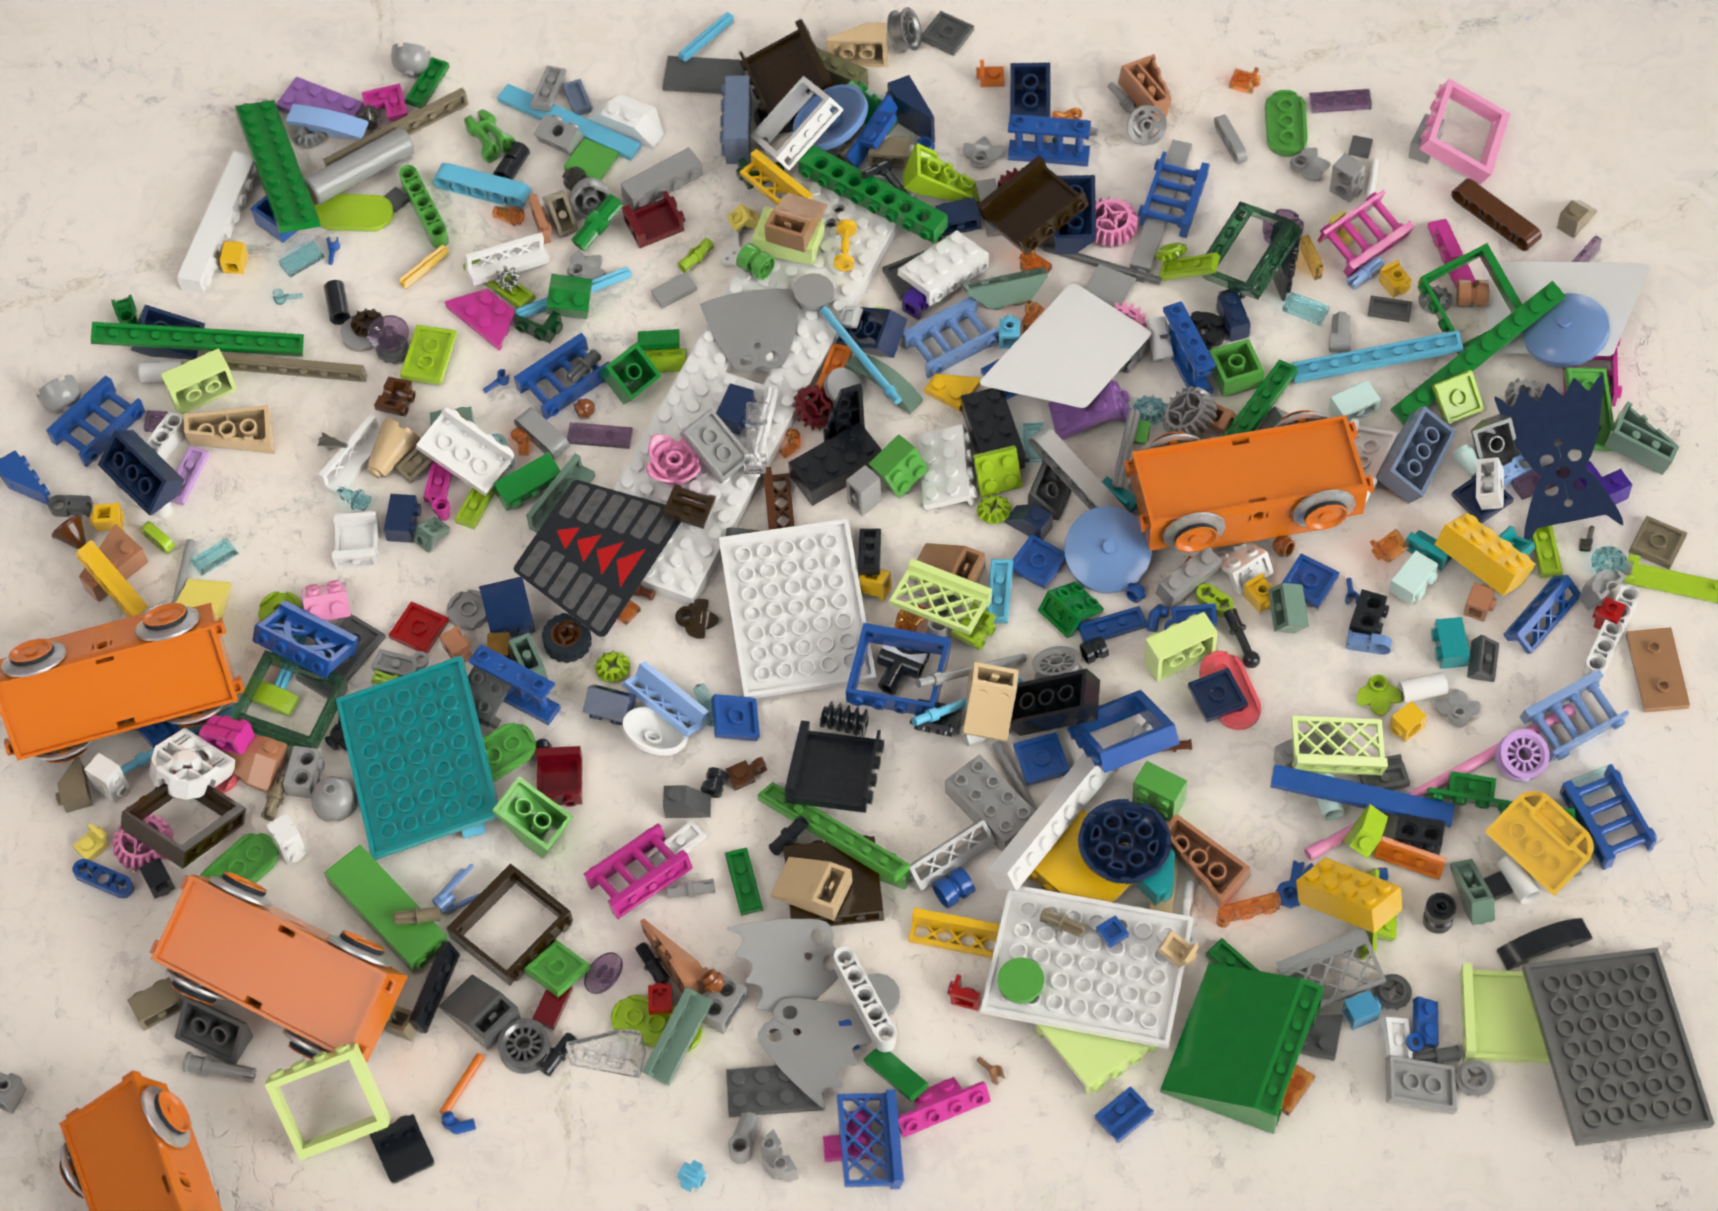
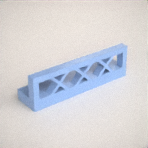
M646 661L639 664L635 676L623 682L622 686L631 694H635L636 698L685 737L704 728L710 711ZM638 683L644 689L637 688L634 686V684ZM649 697H654V698L658 699L659 701H654V700H652V699L649 698ZM666 710H671L675 714L668 713ZM681 722L688 723L691 727L687 728Z

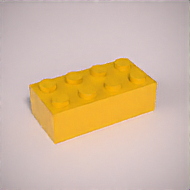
M1468 513L1446 523L1434 544L1503 596L1525 584L1536 563L1530 560L1528 555L1519 552L1510 542L1500 538L1491 528L1485 527L1478 522L1475 516Z
M1326 857L1296 880L1300 904L1372 933L1379 930L1402 910L1400 886Z

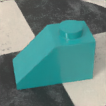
M1172 849L1166 863L1155 875L1137 883V888L1155 905H1158L1161 901L1166 902L1173 895L1175 852Z

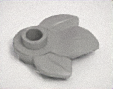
M983 136L975 145L964 143L963 153L970 159L973 167L983 169L988 167L991 161L998 160L1001 157L1003 145L991 146L989 140Z
M1313 147L1306 148L1300 154H1296L1290 160V168L1296 173H1301L1305 179L1319 181L1322 179L1321 173L1325 172L1331 163L1317 157L1318 149Z
M580 250L575 252L570 257L567 275L589 279L605 275V271L600 268L602 256L593 255L585 257Z
M1455 690L1449 694L1448 700L1436 699L1435 708L1440 715L1448 717L1451 725L1464 727L1470 721V717L1479 713L1480 703L1478 701H1469L1466 693Z

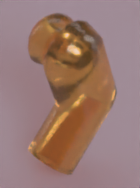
M1073 107L1066 112L1054 111L1052 117L1080 119L1082 111L1078 107Z
M521 428L513 429L511 431V438L519 444L518 455H529V435Z
M789 429L786 432L788 444L779 450L784 458L790 456L801 446V435L797 429Z

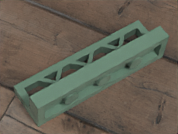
M575 453L526 514L529 529L536 533L539 531L574 480L591 483L595 478V472L582 465L580 455Z
M688 987L685 988L642 1070L643 1073L668 1086L670 1085L713 1003L712 1000Z

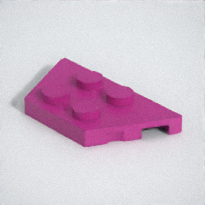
M487 288L444 302L445 307L493 347L498 351L502 349V342L510 331V325L513 324L512 317L516 312Z

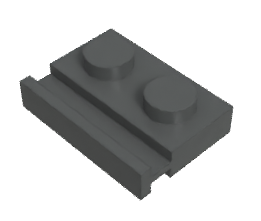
M1401 754L1385 757L1387 758L1388 767L1383 775H1359L1362 784L1395 790L1410 786V780Z

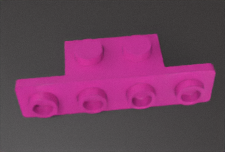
M1447 219L1428 223L1427 228L1444 264L1464 255ZM1468 264L1449 273L1455 288H1457L1458 280H1471L1472 283L1476 281Z
M955 1077L928 1087L913 1101L916 1109L898 1116L902 1136L907 1137L990 1102L985 1082L982 1081L962 1089Z

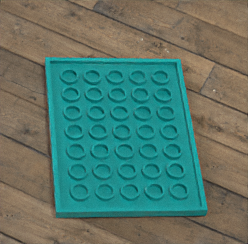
M462 656L336 699L369 850L374 860L497 819L492 810L499 801Z

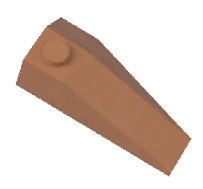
M255 735L254 740L250 745H247L248 748L242 755L221 750L235 759L233 773L240 777L244 784L266 793L269 792L274 784L276 775L280 774L288 761L287 744L265 736Z
M645 919L640 920L644 935L680 992L683 994L685 988L688 987L701 995L706 993L707 991L702 988L703 984L700 982V978L709 971L708 968H702L698 960Z

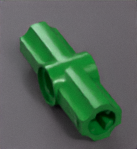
M609 194L601 205L590 213L584 221V225L571 239L574 245L583 251L588 249L595 238L606 230L612 218L624 204L616 196Z

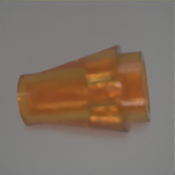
M495 206L493 217L516 226L522 224L524 211L519 206Z

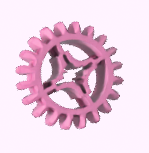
M1110 197L1107 200L1100 198L1099 202H1096L1095 245L1102 243L1103 247L1107 244L1112 248L1114 244H1117L1120 247L1122 242L1127 244L1129 239H1133L1134 233L1137 231L1138 218L1136 210L1132 209L1131 204L1126 205L1125 200L1120 202L1118 197L1115 200H1111Z
M150 814L142 820L175 841L172 829H170L168 822L163 821L162 817H155L154 814ZM118 825L119 832H114L115 840L112 841L113 853L117 856L118 862L123 864L125 868L131 867L132 871L136 872L139 867L159 857L161 860L167 859L122 830L121 825ZM127 845L132 846L134 849L133 854L127 851Z

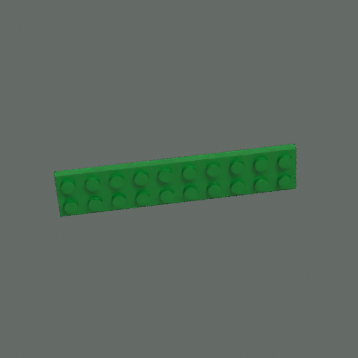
M264 100L262 102L236 105V115L279 233L320 227L319 217L307 185L304 182V177L275 101Z

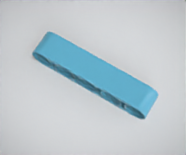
M442 163L433 178L434 185L440 189L516 209L524 207L531 193V188L523 182L450 163Z

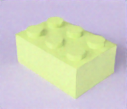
M764 206L752 237L753 245L760 248L761 252L765 251L774 258L813 266L825 234L823 218H821L805 252H801L766 241L764 226L774 208Z
M219 348L161 374L168 395L176 411L181 415L237 390L230 369Z
M1205 612L1198 615L1193 614L1179 624L1174 623L1160 633L1155 632L1145 640L1144 662L1158 682L1202 661L1206 655L1215 652L1218 632Z

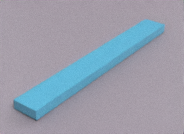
M507 84L497 96L498 102L540 121L544 114L551 117L554 114L562 118L563 122L567 124L572 122L580 127L579 130L584 135L583 138L618 151L619 156L630 161L641 148L640 142L553 104L550 112L530 108V103L534 95L510 84Z
M1457 330L1292 362L1291 364L1298 368V373L1294 377L1295 384L1463 352L1460 332Z

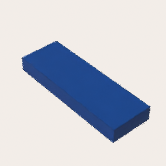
M1140 606L1080 623L1077 629L1083 643H1090L1098 636H1102L1104 640L1147 628V622Z

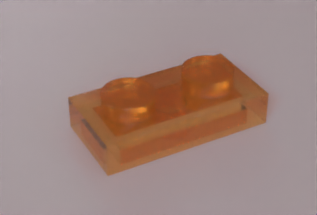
M1297 1064L1284 1096L1282 1112L1288 1116L1293 1112L1316 1077Z

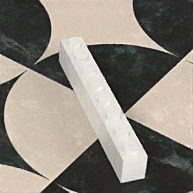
M233 151L177 275L181 290L204 294L207 286H210L212 274L219 265L224 241H228V238H231L233 227L239 221L240 211L246 205L247 195L252 191L254 179L258 176L250 154Z
M1083 753L987 870L997 889L1017 891L1114 770L1104 773L1099 766L1094 765L1090 757L1087 758L1085 753Z

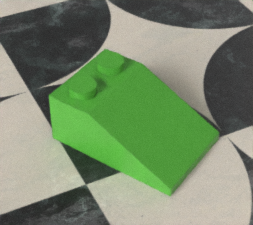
M519 776L492 810V813L527 848L542 859L574 817Z

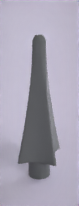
M322 432V437L319 438L317 446H324L330 451L337 448H347L348 444Z

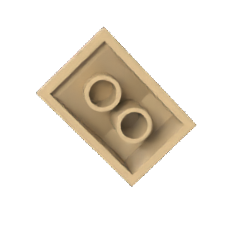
M865 23L828 37L826 40L827 52L862 67H887V23Z

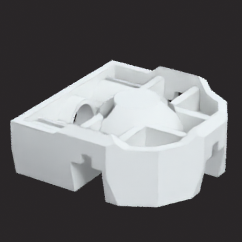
M183 728L155 746L151 758L150 777L153 784L157 787L164 783L167 784L168 794L172 797L186 800L199 798L205 794L207 785L214 788L232 776L235 768V759L188 729Z

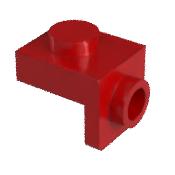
M1605 597L1602 605H1597L1592 618H1595L1593 627L1601 630L1605 620L1618 624L1626 605Z

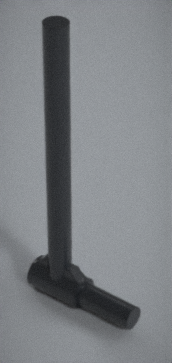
M884 159L861 173L863 179L873 175L885 176L893 187L909 194L891 172L892 162L889 159ZM942 234L938 238V241L940 242L946 237Z

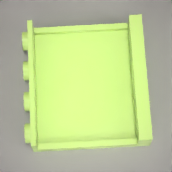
M1463 963L1460 971L1464 1060L1550 1063L1523 971L1473 970L1472 963Z
M1035 1024V1032L1040 1038L1044 1036L1083 1083L1087 1095L1093 1091L1098 1092L1105 1086V1082L1111 1078H1118L1123 1074L1125 1068L1130 1065H1137L1148 1052L1153 1053L1160 1048Z

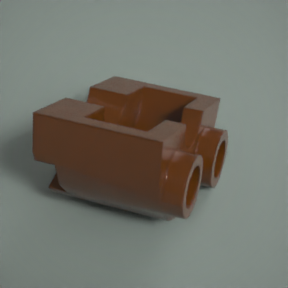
M388 377L383 386L382 396L379 395L374 404L375 410L406 417L409 404L414 402L416 391L412 390V381Z

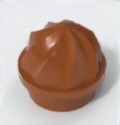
M589 399L577 400L578 402L573 404L578 417L580 419L590 418L594 413L595 404Z
M1289 536L1277 537L1273 541L1272 547L1278 556L1289 557L1294 551L1295 542Z
M714 968L707 971L700 978V982L703 984L702 988L707 992L717 993L723 988L724 979L722 974Z

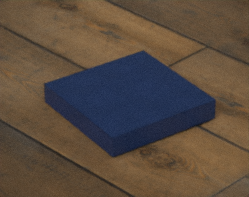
M1476 476L1452 491L1451 494L1481 524L1513 503L1514 500L1504 489L1503 508L1482 510L1476 499Z
M1229 667L1188 683V689L1207 723L1248 707V702Z

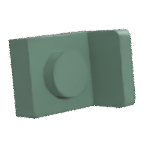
M434 516L417 525L414 543L426 552H430L433 549L434 541L448 535L450 527Z

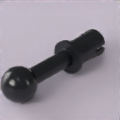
M1236 608L1226 610L1223 615L1230 627V635H1236L1244 653L1242 658L1243 664L1248 668L1257 667L1260 663V656L1257 652L1252 651L1244 634L1246 625L1242 624Z

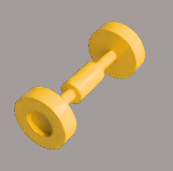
M842 219L837 222L836 231L839 235L844 236L841 241V252L843 254L834 257L833 266L839 271H850L854 268V258L847 254L850 244L848 237L856 234L857 224L853 220Z

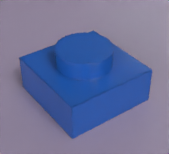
M1116 915L1096 926V932L1109 949L1129 937V932Z

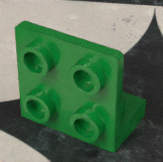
M1076 582L1048 590L1038 608V611L1066 638L1074 635L1081 620L1100 614L1104 610L1098 601L1091 597Z

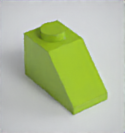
M1368 804L1343 839V842L1368 859L1381 841L1388 816L1371 804Z

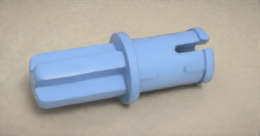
M1376 256L1364 266L1361 265L1357 272L1346 279L1349 286L1353 283L1350 288L1356 289L1366 279L1370 280L1372 275L1384 266L1382 259Z

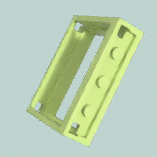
M357 1042L351 1045L341 1044L335 1048V1051L330 1053L326 1051L320 1052L307 1062L305 1060L297 1061L291 1065V1068L286 1070L279 1068L276 1072L269 1074L264 1084L299 1160L387 1128L391 1121L388 1109ZM350 1060L374 1115L304 1141L279 1086Z

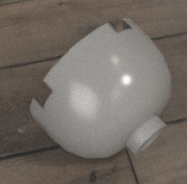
M398 43L392 46L391 62L393 67L402 73V76L413 78L414 75L421 74L429 66L431 51L428 50L426 52L424 46L413 43H403V47H398Z
M589 177L580 180L571 192V205L574 212L580 217L587 218L594 209L601 205L610 194V190L604 182L597 178Z
M65 375V380L62 381L56 378L40 388V394L36 396L44 408L53 413H65L80 399V387L73 375Z
M326 777L319 781L312 790V808L318 818L325 822H330V820L343 821L351 816L356 809V792L351 784L342 777Z

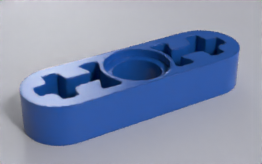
M80 859L73 865L72 871L76 879L82 883L121 899L128 898L134 892V885L126 875L88 859ZM87 867L90 873L83 871L81 874L80 870H85ZM100 875H109V879L107 882H97L98 877ZM116 881V883L121 886H124L126 883L127 888H122L120 890L118 886L114 884V882Z

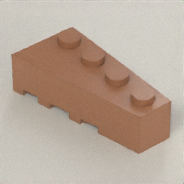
M1175 814L1167 824L1171 834V849L1217 906L1223 910L1249 879L1250 866L1181 816Z

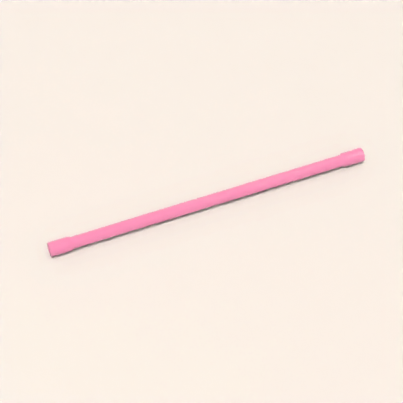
M1568 703L1562 707L1569 718L1576 715L1572 704ZM1551 713L1544 718L1549 727L1561 723L1555 713ZM1536 723L1525 728L1537 734L1541 733ZM1498 744L1407 794L1426 797L1424 790L1428 787L1440 789L1448 784L1450 771L1469 773L1494 759ZM1355 823L1305 848L1304 852L1307 858L1312 861L1341 844Z

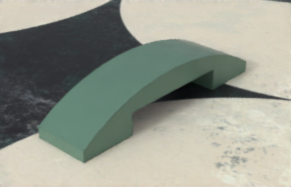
M856 355L844 364L846 369L853 371L860 379L865 376L882 388ZM866 355L888 383L894 385L897 389L896 392L902 401L896 405L911 414L923 402L921 395L894 369L880 360Z

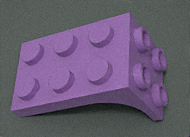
M1112 379L1085 408L1057 402L1048 403L1055 433L1062 440L1104 421L1117 420L1126 424L1128 411L1131 409L1128 403L1130 402L1128 392L1122 390L1118 382Z

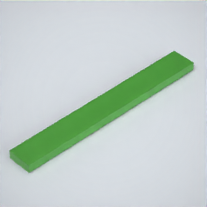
M774 782L770 783L757 795L758 801L793 822L799 815L803 816L809 822V827L806 830L894 883L910 870L909 863L814 806L785 803V789Z

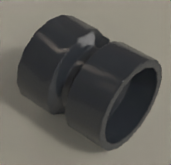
M1435 893L1427 899L1422 919L1425 928L1432 933L1443 934L1452 926L1457 907L1455 900L1449 894Z

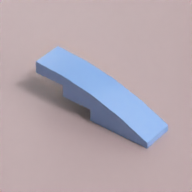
M297 104L292 105L286 119L289 125L304 126L309 131L326 132L329 137L362 140L368 126V121L354 116Z

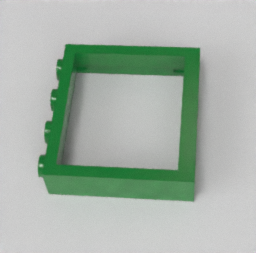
M1488 243L1420 277L1419 285H1417L1418 290L1422 296H1426L1429 302L1427 303L1428 308L1432 314H1436L1439 319V328L1443 333L1452 332L1455 329L1429 283L1478 258L1482 260L1510 312L1512 313L1522 305ZM1487 332L1462 343L1463 351Z

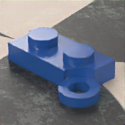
M1216 603L1171 607L1172 619L1164 624V630H1166L1170 625L1174 623L1179 624L1193 614L1198 615L1205 612L1213 626L1218 627Z
M1420 996L1413 999V1033L1407 1035L1405 1039L1406 1046L1410 1051L1418 1052L1422 1050L1423 1046L1432 1049L1439 1046L1437 1001ZM1412 1039L1416 1040L1417 1046L1412 1043Z

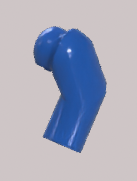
M1158 604L1149 612L1147 631L1157 632L1160 617H1168V606Z
M450 1111L444 1112L441 1116L443 1127L453 1134L476 1130L474 1118L460 1121Z

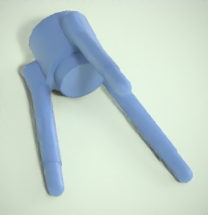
M470 864L465 870L463 868L460 869L443 890L431 899L436 907H440L442 913L448 910L451 914L456 909L472 902L479 895L478 893L456 904L453 903L456 899L451 891L474 867L473 864Z

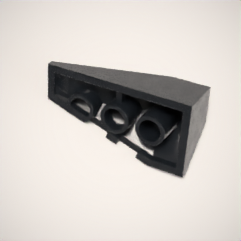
M861 383L840 389L823 430L824 442L859 422L865 428Z

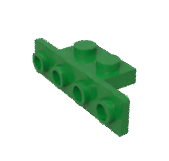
M1456 771L1449 772L1447 790L1431 787L1424 790V795L1430 796V799L1444 801V799L1453 800L1452 803L1457 805H1466V802L1473 803L1476 808L1489 809V806L1496 807L1500 812L1513 802L1494 798L1496 778Z

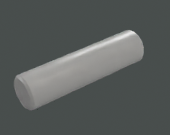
M396 128L304 178L313 203L321 205L414 153V144L404 129Z

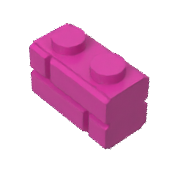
M212 715L208 719L207 724H204L199 731L200 737L214 747L241 755L248 748L247 745H250L255 738L251 724L244 719H240V721L234 720L227 715L222 717Z

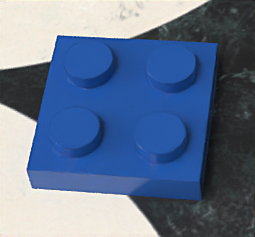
M1031 534L1013 558V572L1046 589L1065 564L1064 551Z
M1301 553L1282 583L1303 585L1305 603L1319 609L1339 578L1340 572Z
M714 694L711 701L715 738L758 741L760 732L756 698Z
M1056 732L1013 744V749L1027 786L1065 776L1070 770Z

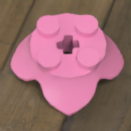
M652 435L648 446L651 462L646 465V471L650 477L669 484L673 488L675 483L679 485L684 484L698 475L701 469L699 465L700 459L683 438L677 442L667 435Z

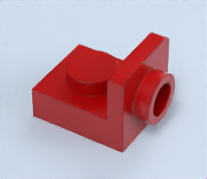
M957 974L955 981H950L947 994L951 997V1004L978 1011L980 993L973 988H961L962 975Z
M659 982L654 985H648L649 1015L673 1013L672 984Z

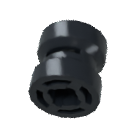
M1102 636L1094 638L1090 643L1084 642L1079 645L1082 657L1088 665L1095 662L1097 658L1103 659L1109 656L1107 644Z
M710 767L706 773L707 779L703 781L700 790L711 795L712 798H720L724 791L723 785L727 783L729 775L720 768Z

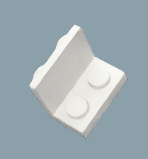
M1250 542L1231 545L1225 550L1216 553L1222 560L1220 570L1229 574L1234 591L1239 595L1243 593L1244 584L1261 573L1264 574V578L1274 573L1267 551Z

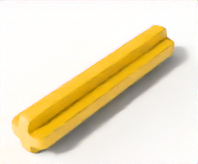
M444 245L436 248L399 278L400 285L403 288H408L449 254L448 248Z

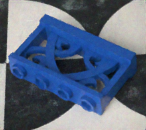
M283 601L275 612L254 626L253 642L323 678H327L329 673L348 657L352 658L356 654L358 637L287 601ZM292 634L305 635L313 639L316 645H302L294 641ZM325 653H327L330 656V658L325 657Z

